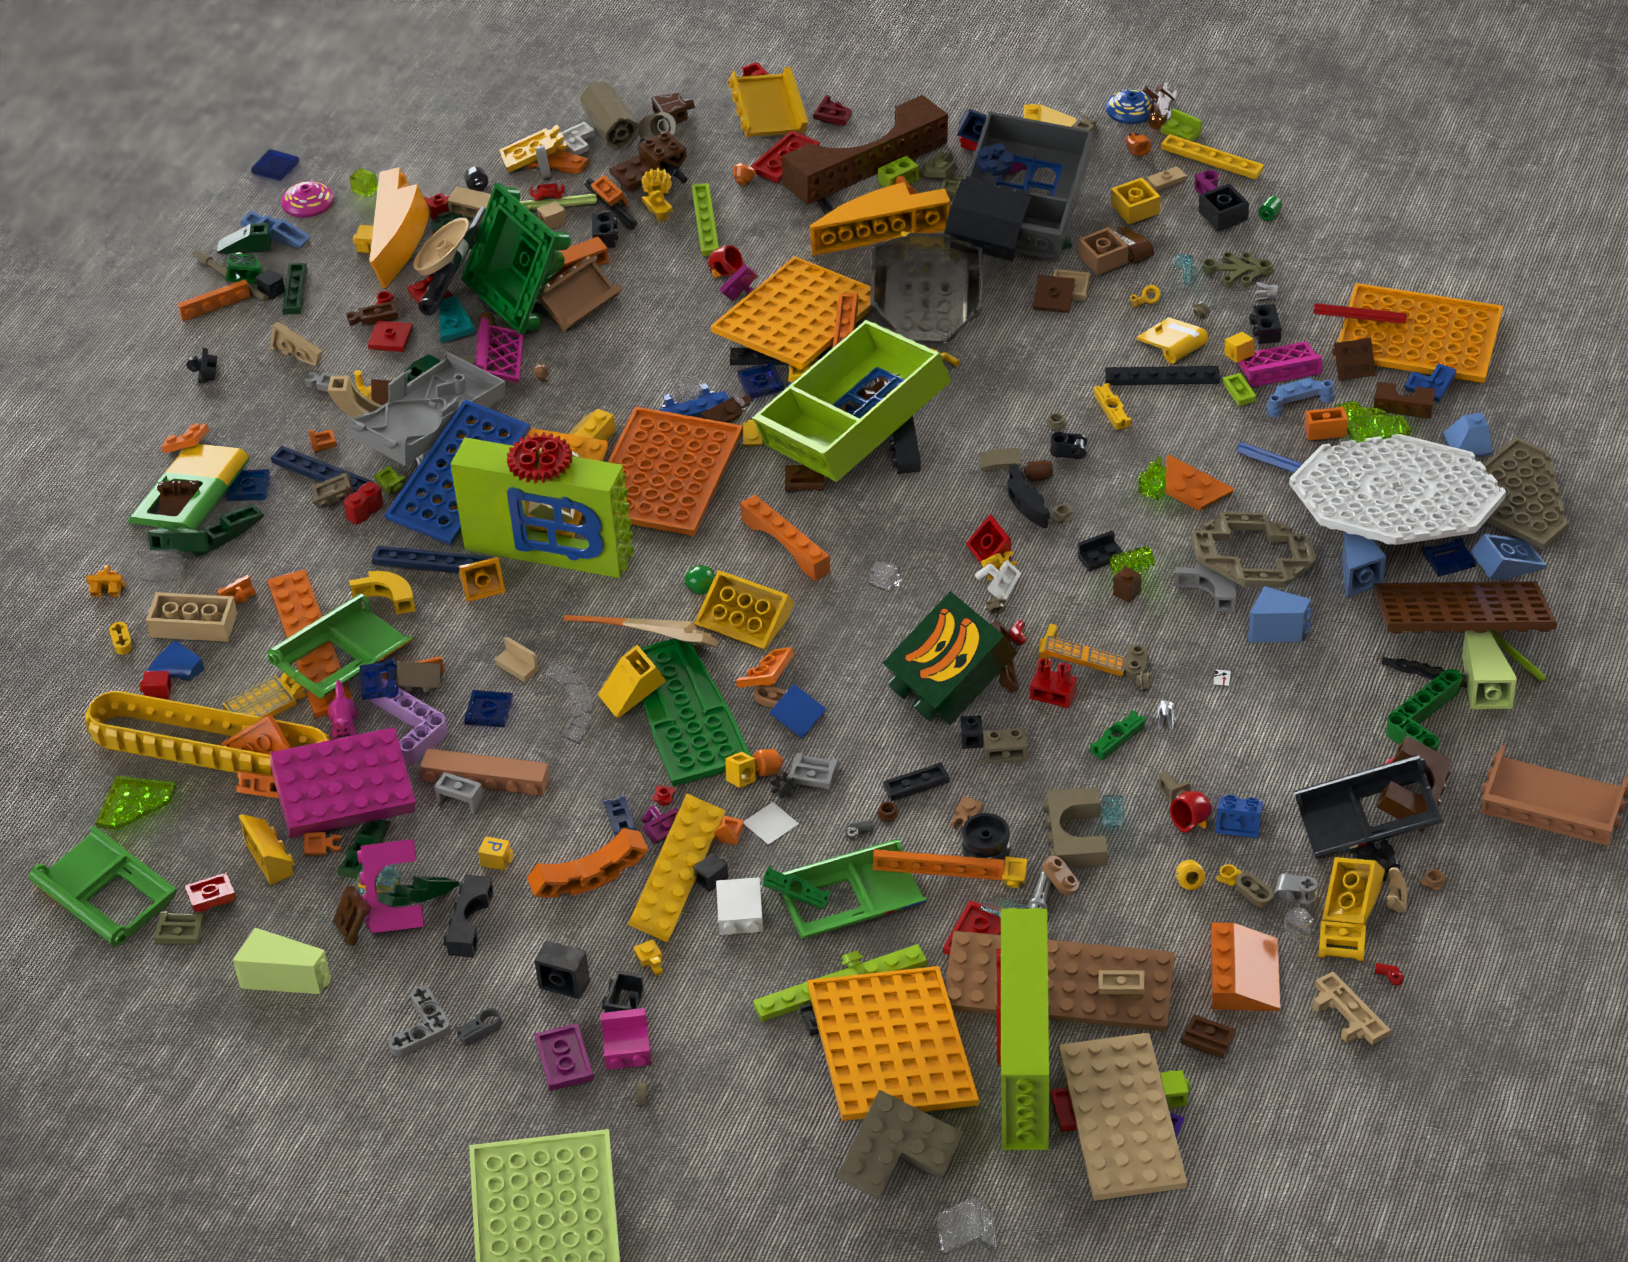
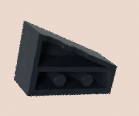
M912 416L890 435L889 447L890 451L893 450L894 455L892 456V465L896 467L897 474L920 472L921 460L914 418Z

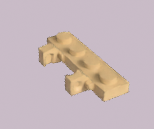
M1334 971L1315 981V987L1320 993L1318 997L1313 999L1312 1008L1317 1013L1320 1010H1327L1329 1006L1332 1009L1336 1008L1349 1021V1028H1342L1341 1038L1346 1043L1358 1037L1359 1039L1365 1038L1371 1045H1374L1390 1036L1391 1030Z

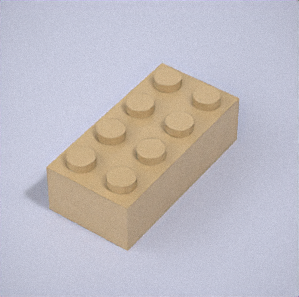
M156 592L146 618L149 635L152 638L228 642L237 616V609L233 596Z

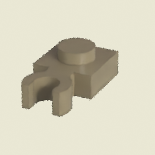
M1085 116L1083 121L1078 120L1072 127L1094 131L1097 119L1090 121L1088 120L1089 116Z

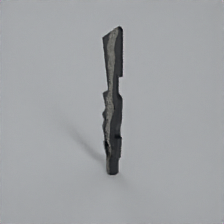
M1383 657L1382 665L1390 666L1395 670L1408 674H1418L1432 680L1444 672L1442 667H1431L1427 663L1422 664L1416 660L1408 661L1404 658L1392 659L1388 657ZM1461 674L1460 687L1467 688L1466 675Z

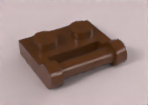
M785 465V492L808 489L824 491V475L804 465Z
M354 886L346 887L332 921L345 936L344 941L349 945H356L361 925L371 909Z

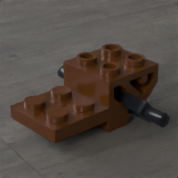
M666 131L647 140L641 139L638 144V156L609 168L610 174L627 191L643 185L642 177L645 172H650L651 168L653 170L659 168L660 171L665 169L666 173H669L670 176L676 177L681 183H686L687 177L679 169L687 157L686 148Z

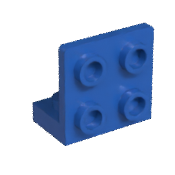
M1235 795L1220 797L1215 833L1258 838L1263 801H1259L1258 798L1254 797L1238 799Z

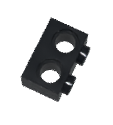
M613 211L591 213L593 238L599 237L607 248H614L615 240H618L617 218H613Z
M1275 304L1253 306V312L1249 315L1250 325H1253V336L1257 337L1258 344L1281 342L1282 328Z

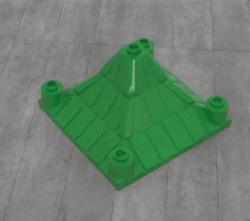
M495 183L475 238L476 244L470 252L461 280L519 334H525L526 331H536L540 327L541 319L539 315L531 312L541 292L540 289L553 279L563 267L565 258L559 250H567L571 244V239L566 232L552 231L536 215L529 211L527 207L520 203L521 195L517 188L504 187L501 183Z

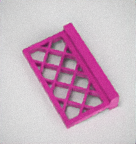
M481 318L477 333L474 365L503 380L518 383L523 334H519L516 330L489 325V319ZM491 332L498 333L499 336L495 337ZM510 336L517 337L518 339L513 341ZM504 339L507 344H502L500 340ZM495 343L499 347L493 348L490 344ZM513 347L516 351L511 352L508 348ZM503 351V352L506 353L507 355L502 356V355H501L500 353H498V352ZM494 355L497 359L492 360L489 356ZM512 359L515 363L510 364L507 360ZM498 363H503L506 367L501 368ZM492 366L496 371L487 370V368ZM510 370L514 375L507 374L506 372Z
M1307 341L1254 351L1253 356L1237 362L1247 377V383L1250 387L1322 374V357L1320 354H1315Z

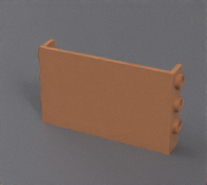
M1501 745L1499 753H1494L1492 761L1494 768H1489L1487 774L1489 782H1484L1482 788V795H1484L1481 806L1482 814L1609 846L1614 828L1619 829L1622 817L1619 816V813L1623 814L1626 801L1623 800L1624 798L1628 799V776H1624L1622 785L1617 786L1505 758V745Z

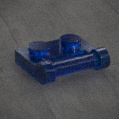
M1461 537L1454 539L1453 542L1423 548L1426 560L1438 577L1475 567L1476 561L1465 547ZM1454 549L1457 550V551H1454V552H1451V553H1447V554H1444V555H1440V556H1436V557H1435V555H1436V554H1439V553H1443V552L1450 551V550H1454Z
M389 658L380 663L359 665L362 700L390 697L398 694V685L395 678V669L397 668L395 659ZM381 672H387L388 685L386 687H382Z

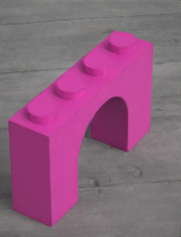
M415 839L362 845L361 850L357 851L359 864L363 863L364 872H360L361 885L366 887V894H363V898L371 907L369 915L365 916L367 929H371V933L425 926L422 904L395 907L377 901L376 881L379 873L391 864L417 861Z

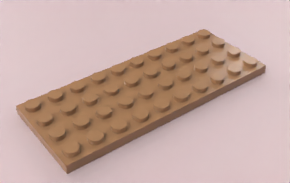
M962 931L953 932L945 982L952 1010L996 1014V949H1001V935ZM1048 940L1049 1020L1167 1031L1175 952ZM1099 970L1144 971V995L1099 994Z

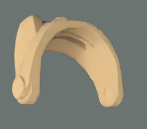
M1393 867L1389 869L1390 895L1387 897V906L1389 909L1400 913L1406 912L1407 885L1399 869Z

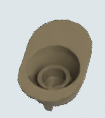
M667 112L648 115L642 118L638 124L639 136L641 139L647 140L666 131L673 136L677 123L674 117Z

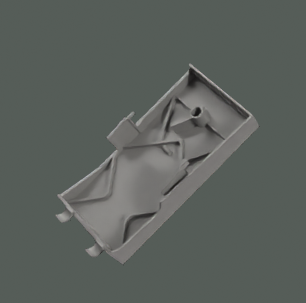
M447 352V358L408 384L407 375L411 373V370L401 373L388 384V402L377 410L353 418L347 417V435L406 466L434 445L465 399L490 408L505 398V380Z

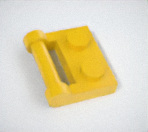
M1321 921L1318 957L1353 958L1363 962L1366 925ZM1326 944L1358 948L1357 950L1326 947Z

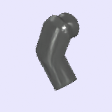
M872 820L852 822L845 830V837L849 840H854L862 832L873 831Z

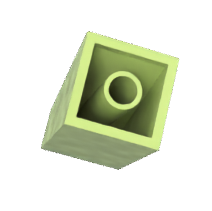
M1466 630L1462 658L1470 709H1512L1517 678L1489 630L1484 633Z
M254 928L233 959L239 985L243 989L321 994L331 981L325 950L258 928Z

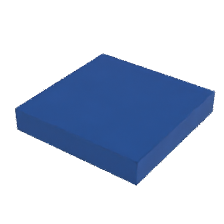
M793 684L771 709L769 714L803 738L823 715L826 708Z

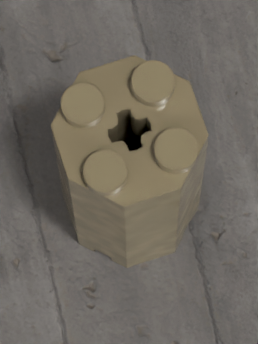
M593 81L588 85L580 97L582 108L606 144L616 150L622 149L621 146L624 145L626 147L631 146L639 136V131L637 130L638 123L615 89L603 81Z

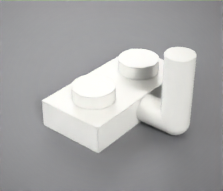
M1009 561L1002 563L999 570L993 565L988 564L975 573V577L978 580L990 573L994 579L987 590L995 597L1007 599L1021 575V572Z

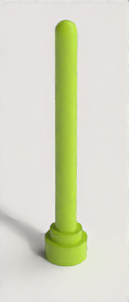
M1489 630L1498 646L1539 681L1542 682L1546 679L1545 674L1496 632Z

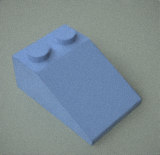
M1483 534L1471 551L1476 558V562L1483 567L1486 575L1491 579L1506 580L1545 569L1547 566L1533 546L1519 538Z

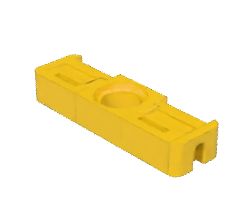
M1103 384L1102 387L1099 385L1095 386L1094 396L1116 430L1130 427L1131 417L1128 418L1125 414L1124 406L1118 396L1113 395L1111 392L1110 384ZM1109 405H1115V406H1117V407H1115V408H1110V407H1108V406H1109Z

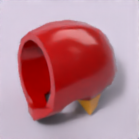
M725 245L715 249L708 259V268L713 277L717 278L735 274L743 266L742 254L733 245Z
M1186 791L1171 802L1169 811L1175 826L1181 832L1187 833L1192 831L1197 824L1206 829L1208 818L1212 813V805L1204 793L1200 791Z

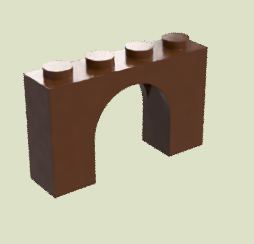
M1406 736L1397 747L1392 762L1419 755L1420 759L1425 758L1428 770L1424 772L1437 807H1439L1441 803L1439 797L1447 786L1444 782L1452 771L1449 769L1452 760ZM1392 781L1381 792L1376 808L1398 820L1428 810L1422 794L1413 793Z

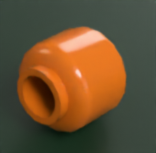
M772 748L757 750L752 756L755 758L756 774L760 777L774 776L775 773H779L780 768L783 766L782 756Z

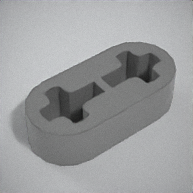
M537 146L535 151L542 180L551 178L545 146Z

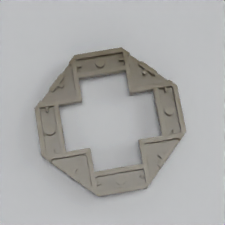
M1223 511L1216 520L1211 519L1203 525L1201 530L1196 529L1191 534V542L1197 562L1244 587L1256 588L1266 586L1273 589L1285 588L1313 568L1317 559L1309 536L1303 533L1296 534L1291 531V527L1279 521L1274 523L1268 520L1269 516L1264 513ZM1230 530H1265L1268 542H1288L1293 558H1277V569H1246L1241 567L1238 557L1218 556L1214 540H1230Z

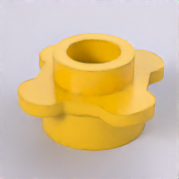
M1227 864L1220 868V875L1216 876V880L1219 883L1224 882L1229 886L1236 885L1237 876L1242 872L1234 865Z

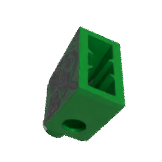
M240 252L229 253L225 281L239 282L245 279L249 284H257L255 277L262 273V267L256 257Z

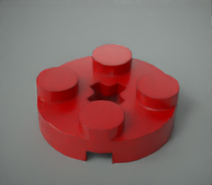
M557 183L537 185L535 190H533V187L530 188V196L534 197L536 201L544 200L545 197L552 196V199L562 198V194L565 193L564 184H561V187H557Z

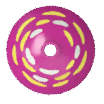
M315 181L297 183L287 189L281 198L283 210L295 217L319 215L328 210L334 201L331 188Z

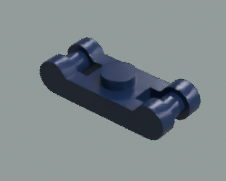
M624 795L617 796L618 798L610 800V798L603 800L615 837L621 831L620 828L623 827L636 831Z

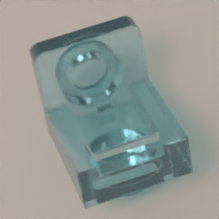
M1176 254L1173 268L1184 269L1183 284H1190L1192 277L1196 276L1197 267L1194 266V256Z
M1103 795L1101 825L1108 827L1123 825L1124 796Z

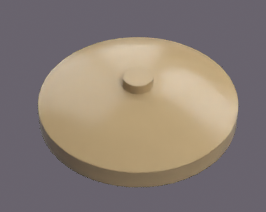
M457 218L436 231L417 253L414 260V269L420 275H429L447 265L453 258L471 223L466 218Z

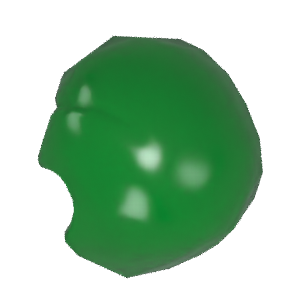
M697 565L691 567L685 574V584L688 589L692 588L695 594H704L709 591L715 575L710 567Z

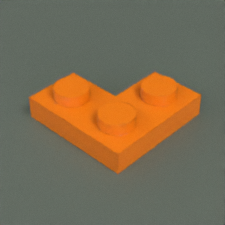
M196 423L189 426L188 431L182 434V436L172 435L167 437L161 446L163 454L196 446L209 431L207 423L202 425Z

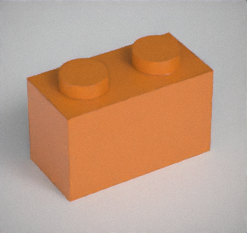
M1344 407L1305 411L1304 429L1308 441L1346 437L1348 418Z

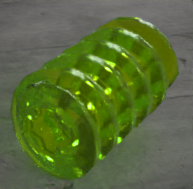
M1144 545L1142 549L1137 547L1135 550H1128L1127 553L1114 554L1110 558V566L1114 576L1125 566L1134 571L1136 569L1138 573L1142 572V567L1149 571L1150 564L1152 567L1155 566L1153 553L1147 545Z

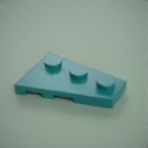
M457 296L443 299L439 305L440 342L444 343L475 333V327Z

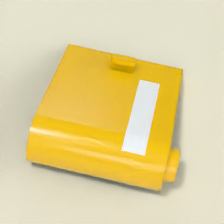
M1169 317L1136 337L1138 341L1162 348L1165 359L1171 364L1176 363L1208 343V333L1205 329Z

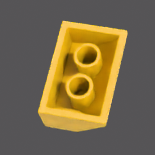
M596 409L584 416L568 434L607 441L616 431L614 414Z
M244 814L239 815L245 844L269 884L272 885L293 876L292 866L295 865L290 853L286 854V847L283 841H278L275 828L273 826L270 827L265 819Z

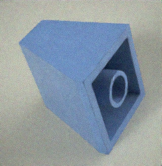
M1344 532L1342 567L1345 594L1347 597L1373 589L1374 583L1384 582L1386 556L1373 539Z
M1264 586L1250 612L1248 641L1252 643L1302 642L1305 634H1309L1312 623L1309 622L1313 613V609L1310 608L1311 599Z

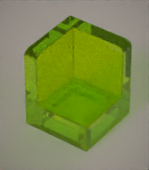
M359 168L349 176L353 192L369 197L378 189L377 176L372 172Z

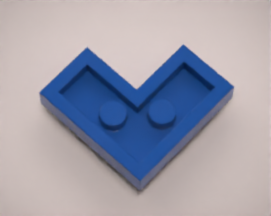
M1438 363L1431 377L1412 372L1404 385V390L1414 393L1416 387L1435 389L1434 401L1440 402L1456 375V369Z

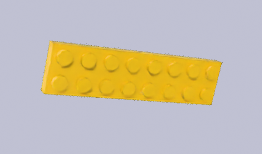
M686 794L629 920V926L668 943L695 882L694 866L705 858L715 836L714 832L718 828L726 810Z

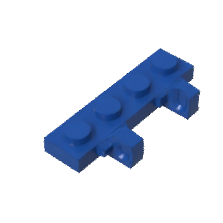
M705 383L699 385V393L701 395L698 396V399L679 404V402L674 403L671 394L664 395V405L658 411L701 417L702 412L729 398L725 391L718 393L710 392Z

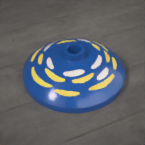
M1122 90L1107 100L1106 112L1112 119L1120 123H1144L1149 121L1150 107L1154 101L1142 90Z

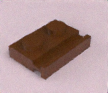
M1193 1014L1184 1035L1181 1037V1044L1224 1059L1225 1053L1228 1051L1236 1035V1029Z

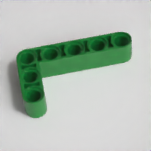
M1456 669L1445 670L1392 711L1387 718L1386 735L1399 745L1406 736H1409L1438 752V737L1419 724L1458 695L1461 673Z

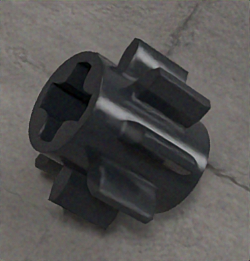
M783 772L782 776H778L775 773L776 779L769 782L774 786L771 792L773 794L779 792L778 796L780 799H782L783 794L791 797L790 791L796 789L791 783L795 778L790 777L787 779L786 772ZM781 781L786 783V788L784 790L780 787Z

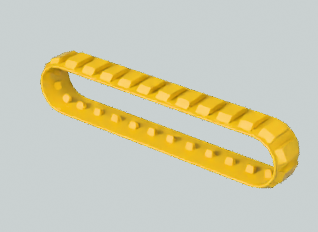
M110 691L99 695L90 703L88 710L85 712V723L92 740L107 749L237 773L238 770H248L250 772L273 775L270 755L103 724L111 718L122 716L234 736L263 719V717L122 691ZM275 720L289 745L293 748L329 741V736L315 727Z

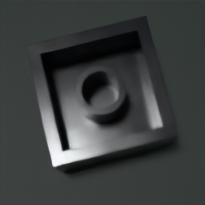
M1227 184L1200 194L1198 212L1217 231L1247 221L1249 202L1231 184Z
M545 941L534 960L539 988L580 999L590 981L586 951L567 947L556 942Z

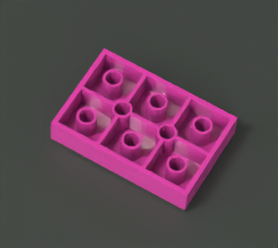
M395 727L274 751L270 754V765L289 838L304 836V833L323 832L367 821L413 813L415 810L416 801Z

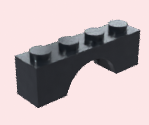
M466 874L464 883L460 884L459 899L455 900L454 915L450 916L449 932L444 935L443 943L444 946H447L448 955L474 958L479 939L477 928L471 925L468 919L476 911L489 908L494 892L491 877Z

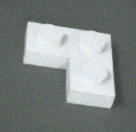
M582 122L561 132L564 140L560 143L566 141L568 146L566 149L570 153L581 155L589 151V144L584 140L594 136V129L587 123Z

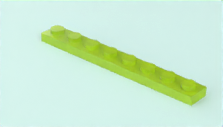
M916 944L817 979L916 969L926 966L927 959L920 946ZM808 982L753 1000L754 1008L761 1022L798 1010L800 1006L810 1004Z

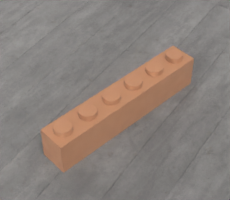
M435 749L426 750L420 766L423 781L437 783L443 773L446 772L481 783L484 789L544 796L550 779L548 763Z

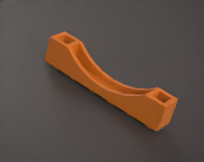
M756 494L740 503L741 520L751 529L765 531L775 537L785 546L802 571L812 580L817 581L830 573V556Z

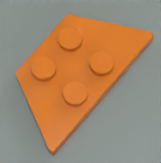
M1169 454L1167 455L1165 460V494L1198 511L1207 508L1210 504L1219 502L1220 498L1226 495L1231 496L1235 488Z

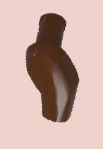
M885 377L875 378V383L871 387L862 388L857 395L869 400L888 382H886Z

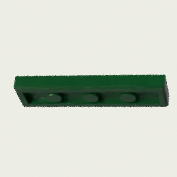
M307 263L288 264L282 307L283 315L301 314Z

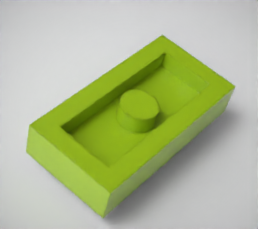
M1241 373L1223 377L1224 386L1238 406L1256 402L1255 393Z

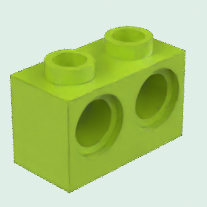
M906 155L878 168V183L883 187L894 185L897 176H904L908 184L919 180V166Z

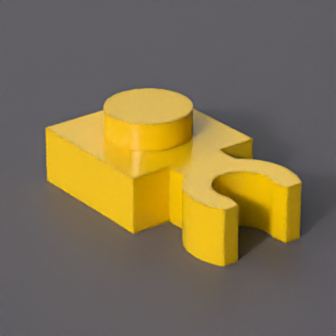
M1006 551L1002 556L997 553L981 561L983 568L991 564L999 570L1002 563L1009 561V557L1014 552ZM1011 561L1010 563L1015 566L1018 562ZM990 573L986 575L987 580L994 579Z

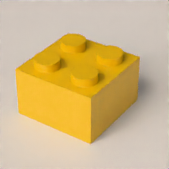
M1141 177L1111 188V206L1128 224H1132L1160 214V196Z

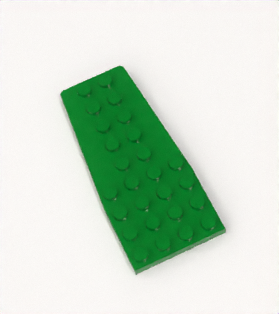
M674 638L641 647V650L666 680L665 683L645 697L642 702L654 743L672 786L726 772L725 758L743 752L751 756L732 712L691 643Z

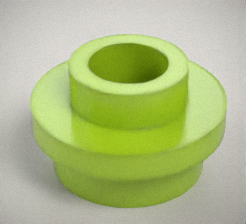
M856 950L842 955L843 961L841 963L842 965L847 964L849 968L860 964L859 959H862L863 956Z

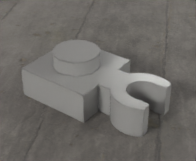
M310 372L309 379H305L307 387L316 386L317 390L328 392L330 377L340 375L323 372L319 376L314 372Z

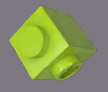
M1170 1070L1160 1073L1168 1108L1188 1106V1093L1191 1092L1189 1079L1184 1077L1183 1070Z

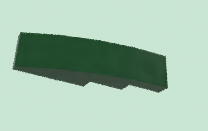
M252 504L220 516L219 523L203 528V531L207 533L209 551L192 553L198 557L228 543L261 520L264 514Z
M381 819L367 821L355 834V842L346 851V859L338 866V875L356 879L360 877V872H364L363 863L359 864L357 851L361 850L362 845L382 843L389 830L391 821Z
M414 876L412 884H396L395 893H378L377 901L390 906L420 903L459 886V881L441 876Z

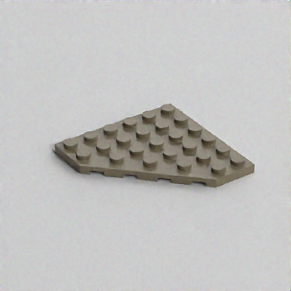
M1515 437L1483 464L1486 467L1487 474H1492L1498 481V486L1500 488L1503 487L1506 491V497L1485 522L1542 550L1546 549L1567 530L1568 523L1564 515V507L1559 496L1560 492L1555 480L1549 451L1522 438Z

